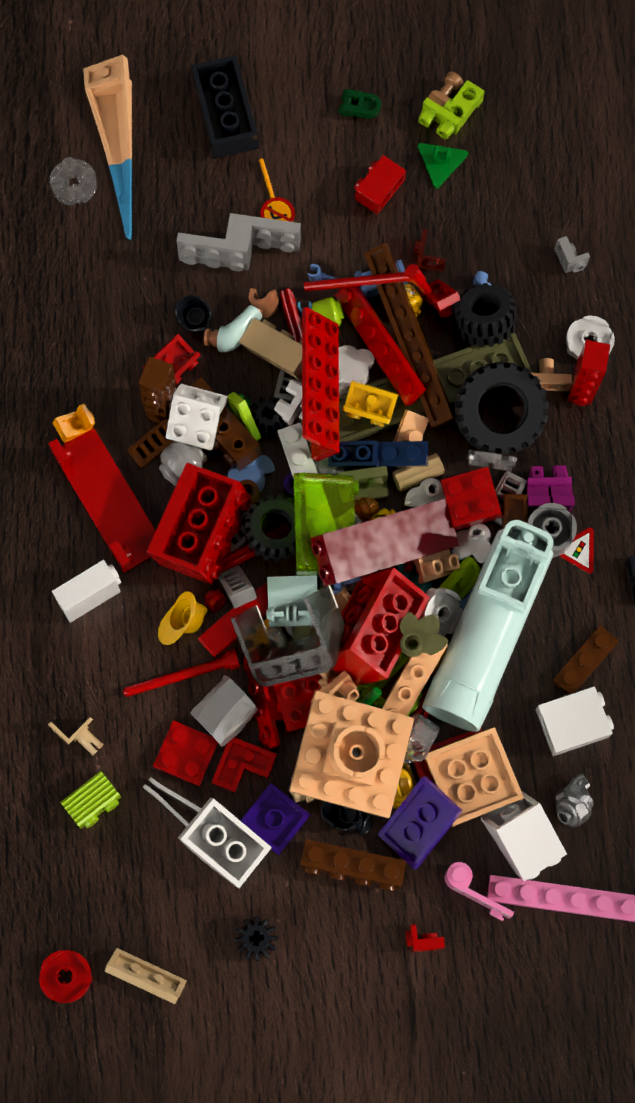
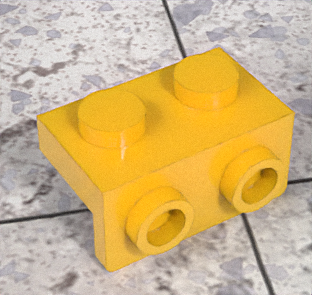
M352 380L342 411L347 412L348 417L360 420L362 416L369 418L370 423L374 425L384 426V423L389 424L391 422L399 394Z

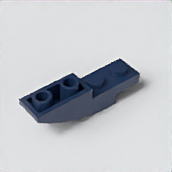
M342 441L339 442L340 452L328 457L329 467H428V442Z

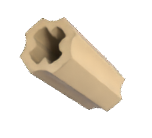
M435 453L428 456V467L400 468L392 472V477L399 492L421 484L427 478H435L444 474L445 470L439 456Z

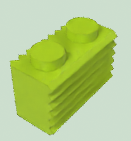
M100 771L60 803L80 828L84 826L89 828L99 820L97 816L104 810L108 813L117 807L121 796L103 772Z

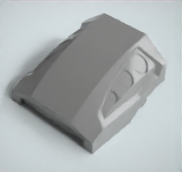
M224 675L222 680L192 709L190 714L223 747L242 731L245 724L251 720L258 710L231 678Z

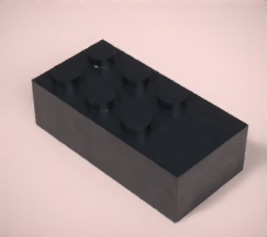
M236 55L191 65L193 83L213 158L259 149L258 133Z

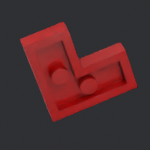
M234 737L227 743L211 783L235 793L244 770L268 779L277 754Z

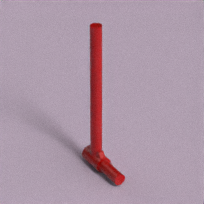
M415 264L409 265L404 272L304 282L305 292L405 281L414 283L424 295H429L432 292L431 287L426 282V277Z

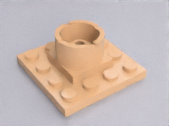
M315 691L289 792L390 818L414 718ZM353 749H356L358 751V757L353 756Z

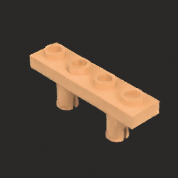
M448 644L436 654L422 653L417 657H410L381 709L407 716Z

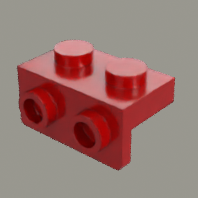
M176 334L153 358L173 364L177 385L182 379L180 375L185 370L188 372L198 364L197 359L201 354L198 351L194 352L183 338Z

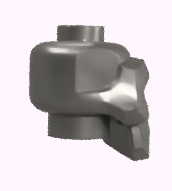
M583 774L573 778L555 797L557 817L560 822L569 827L582 825L591 815L593 800L587 790L590 783Z

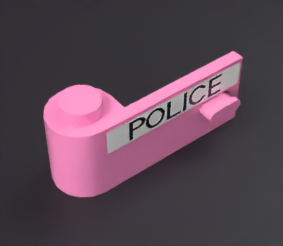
M456 862L448 868L444 877L449 888L491 909L489 914L501 921L504 920L503 916L508 919L513 916V911L468 888L473 875L472 870L467 864Z

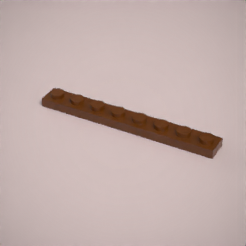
M383 243L364 253L372 275L398 272L388 244ZM403 282L376 284L401 351L426 389L420 396L431 428H436L456 419Z

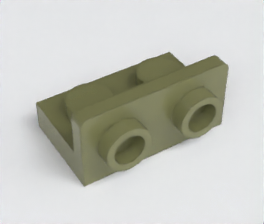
M387 466L338 472L337 483L341 503L387 498L389 495Z

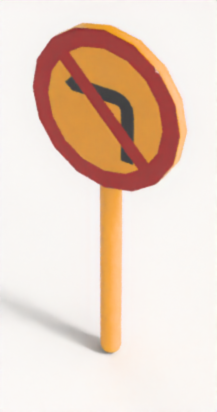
M260 158L259 162L270 199L262 205L260 211L261 218L293 222L295 210L292 204L284 198H275L264 160Z

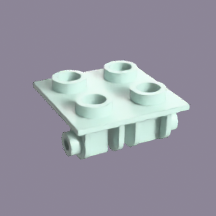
M317 575L267 577L268 609L266 616L269 619V627L319 625Z

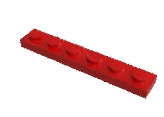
M359 286L340 288L334 296L340 301L343 310L404 404L412 405L426 390Z

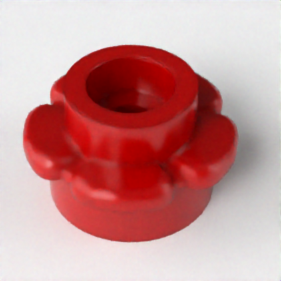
M210 590L204 597V606L213 612L219 611L227 600L226 596L222 594L223 590Z

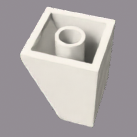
M522 791L524 799L489 812L480 818L515 874L523 881L537 877L540 871L546 867L559 863L561 858L567 855L540 803Z

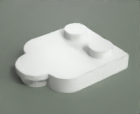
M349 345L339 347V396L349 392L352 380L363 384L369 381V370L374 364V356L371 351L366 349L357 350Z

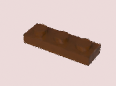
M600 625L552 682L567 695L574 694L618 644L619 640Z

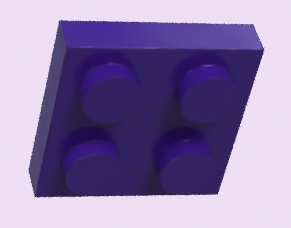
M270 783L241 819V822L271 846V850L279 856L308 820L310 814Z

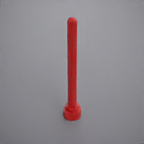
M232 649L225 651L226 654L221 655L222 658L125 687L123 694L129 697L224 667L225 670L229 668L234 670L241 667L236 651Z

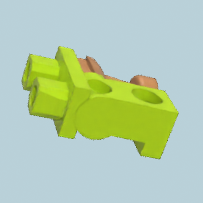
M452 71L448 72L444 78L446 84L439 91H432L429 97L425 99L419 116V123L429 128L433 121L439 123L440 125L436 133L443 139H447L452 133H458L475 108H478L483 102L485 92L467 80L454 99L450 98L451 92L458 90L464 83L463 79Z

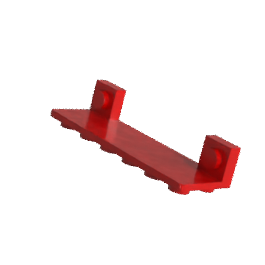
M305 307L302 309V436L311 442V458L320 461L340 452L339 329L337 323Z
M92 428L60 445L58 439L48 443L54 457L123 573L151 558L147 550L156 530L96 430Z

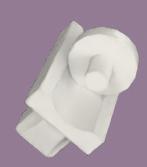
M293 379L290 380L286 387V392L295 396L291 404L280 399L274 407V410L283 417L284 422L290 426L293 425L302 409V383ZM302 412L300 413V415H299V417H298V418H300L301 420H302Z

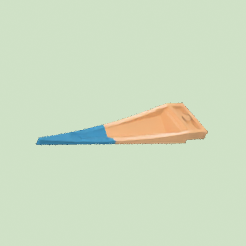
M120 55L83 68L85 91L108 161L125 236L131 240L132 81L129 79L128 59L124 55Z

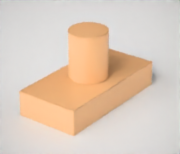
M551 358L540 359L539 373H531L537 376L540 380L539 383L545 390H570L572 374H554V360Z
M405 410L393 442L422 441L429 421L428 418Z

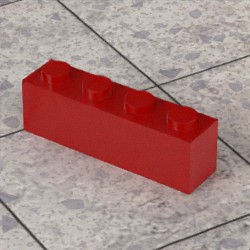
M590 340L585 341L572 372V384L568 393V401H573L574 404L579 406L591 405L606 373L611 344Z

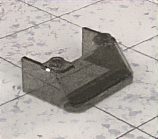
M330 585L304 598L317 632L315 636L288 642L285 633L279 627L272 626L266 628L257 605L231 618L253 678L259 685L267 687L321 674L336 666L345 624Z

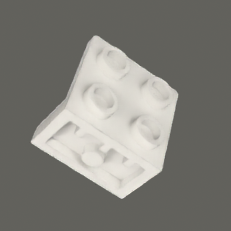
M180 384L173 394L166 438L212 450L220 413L226 405L227 396Z

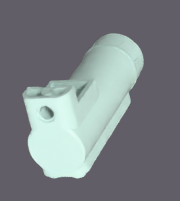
M520 520L510 521L505 526V529L497 532L441 664L433 676L422 708L430 715L460 729L479 732L492 706L500 680L553 558V539L548 532Z

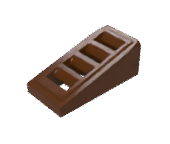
M166 419L158 423L127 449V452L141 470L160 457L162 451L174 441L166 440L161 434L164 431L167 432L168 421ZM155 437L162 443L161 446H158L153 440ZM149 443L155 451L151 453L145 444ZM141 448L147 456L145 459L137 452L138 449Z

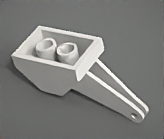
M150 777L148 781L156 788L196 814L193 820L188 823L153 789L144 784L143 788L159 800L186 826L178 839L217 873L237 888H240L272 847L215 799L210 797L201 809Z

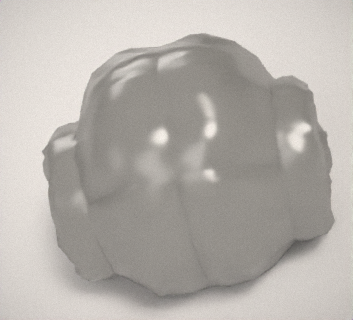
M173 441L161 453L162 464L159 466V470L163 473L166 480L176 486L186 462L202 468L207 461V456L200 447Z

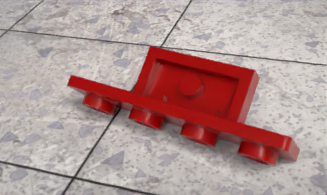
M253 649L243 655V666L248 677L249 693L252 695L253 703L258 710L254 716L257 719L260 731L259 739L263 749L271 750L280 745L276 722L284 721L273 684L288 679L286 670L264 672L260 650Z

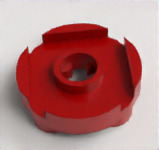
M70 950L52 953L44 960L41 966L39 984L42 991L48 998L60 1003H70L79 1000L86 994L92 982L91 967L88 961L81 954ZM64 969L66 972H72L73 976H70L72 978L70 983L66 981L61 983L58 977H61L59 975L61 970Z

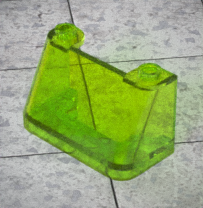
M294 473L296 576H319V566L316 556L312 552L310 538L355 525L354 495H359L358 480H353V476Z

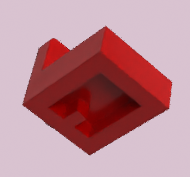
M411 924L410 931H406L407 947L412 946V952L445 948L444 937H437V933L422 934V939H418L416 924Z

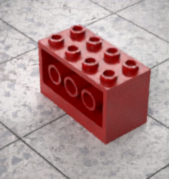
M186 462L147 553L160 566L212 585L214 580L220 576L222 561L230 553L232 538L240 530V520L243 513L247 512L250 507L251 496L240 481Z
M394 567L361 577L320 651L318 658L339 675L346 671L356 686L388 679L402 652L400 648V641L403 637L400 629L402 619L408 612L413 613L419 619L430 597Z

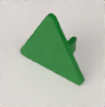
M424 143L418 144V150L432 184L436 189L447 180L468 156L466 150Z

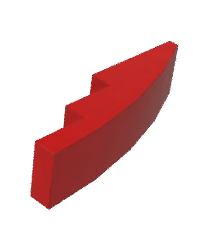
M267 582L255 590L257 599L236 609H231L198 638L213 657H216L239 640L242 635L250 632L254 625L267 617Z

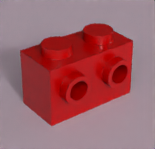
M384 155L379 161L375 160L371 164L365 178L361 177L354 187L356 190L355 200L377 215L405 181L406 174L405 169Z

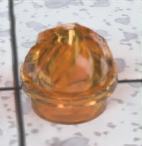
M362 497L360 501L355 502V513L360 520L369 521L379 512V504L374 498Z

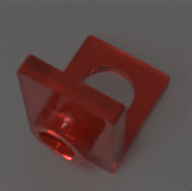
M423 229L421 241L416 240L414 254L418 255L417 266L444 271L446 259L423 255L428 229ZM428 262H436L438 263V265L430 264Z

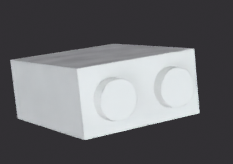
M102 560L54 589L52 593L71 623L120 593L118 584L121 581L113 565L107 566L105 561Z
M595 686L538 705L535 709L552 756L609 738L613 734L614 725L609 715L606 716L603 706H605L604 698L601 692L596 691Z

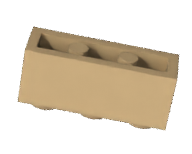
M254 318L239 340V343L251 353L302 381V340L298 343L293 340L294 336L282 329L281 332L275 330L276 326L264 319L263 322H260Z

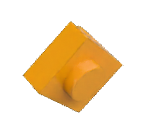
M85 404L79 405L75 412L57 417L53 421V425L64 443L91 430L95 424L94 416Z

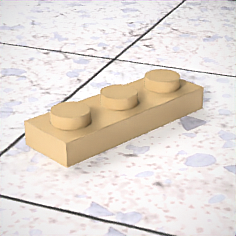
M116 948L105 969V972L173 1004H176L187 982L183 978Z

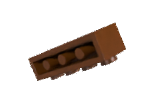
M149 356L138 382L145 415L156 423H160L164 419L169 421L173 394L177 390L173 364Z
M199 378L190 385L214 392L202 378ZM225 405L220 413L213 448L215 450L219 448L224 453L222 457L230 467L234 465L238 471H241L260 457L262 451L260 444Z
M306 839L300 867L305 868L304 872L319 875L320 872L330 874L329 877L332 879L344 881L345 877L355 879V883L359 885L370 886V883L379 884L382 890L395 892V888L400 889L402 887L407 861Z

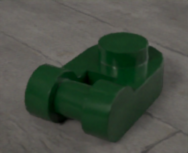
M351 89L343 90L341 97L343 103L340 104L338 110L340 115L347 117L352 115L372 119L379 115L381 100L377 95ZM354 101L358 102V106L351 104Z

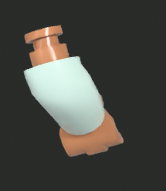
M251 288L249 292L251 305L231 323L221 326L219 330L212 331V329H206L204 345L210 346L212 344L213 347H217L219 352L235 350L241 345L239 340L254 318L260 321L261 319L272 317L277 312L278 296L276 291L272 290L266 297L259 299L256 289Z

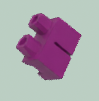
M541 466L530 467L525 485V494H528V513H532L539 506L546 503H557L567 508V511H572L575 506V499L572 493V477H568L566 466H553L552 477H544L543 467Z

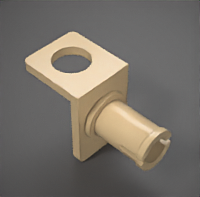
M91 717L69 739L51 721L48 723V726L68 745L72 741L75 742L77 740L92 756L97 750L90 743H93L98 749L104 745L88 730L89 727L87 725L93 720Z

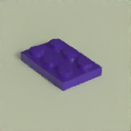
M422 777L378 833V836L404 861H407V864L413 869H417L463 810L427 777Z

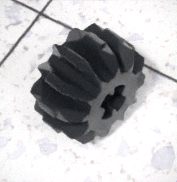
M272 396L269 398V402H266L263 397L260 398V404L253 402V410L250 411L259 433L263 431V437L265 438L268 436V432H271L276 437L277 430L285 428L284 424H287L282 419L283 417L274 410L277 402L274 403V397ZM269 414V416L272 417V419L268 420V418L265 417V415Z
M255 916L253 926L246 919L244 924L248 929L237 928V931L243 934L244 937H235V942H244L237 950L240 953L246 948L248 949L245 959L248 960L252 952H254L255 961L259 962L260 952H263L266 959L270 957L269 953L265 950L267 947L272 951H276L277 947L269 942L278 941L279 937L276 935L269 936L270 933L276 930V927L273 925L266 930L265 927L268 924V919L265 918L260 926L258 925L259 919ZM254 932H260V937L264 936V941H260L259 946H253L254 942H249V938L254 937Z

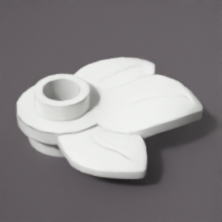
M435 478L423 480L419 487L408 491L404 504L408 507H418L445 499L442 484ZM430 485L435 488L434 494L429 492Z
M478 524L470 527L468 530L456 532L459 546L453 548L452 554H457L459 561L473 555L482 564L486 560L491 548L489 528L486 525Z

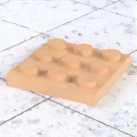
M495 727L424 754L435 785L463 810L452 824V827L524 799Z

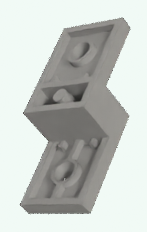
M230 213L226 239L178 233L177 248L179 261L189 265L196 263L206 264L211 268L228 267L233 271L249 270L253 245L263 249L271 247L280 248L284 252L299 251L301 223Z

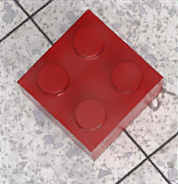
M489 467L441 480L452 523L456 531L503 517Z

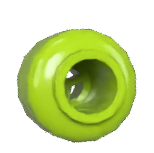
M332 297L316 301L311 305L312 310L337 323L338 327L341 325V319L345 318L340 301H335Z

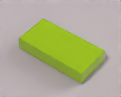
M234 392L227 395V401L233 414L255 440H259L261 435L245 399Z

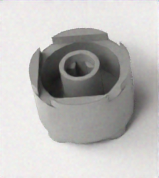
M546 503L532 512L527 524L548 533L549 531L546 529L548 527L551 528V532H554L550 534L553 539L552 551L554 558L568 550L575 538L577 524L574 516L563 505Z

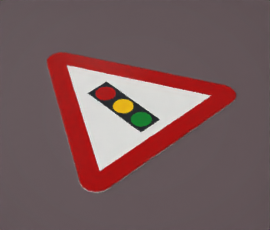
M587 528L575 535L568 550L559 556L589 574L593 573L594 530L592 528Z

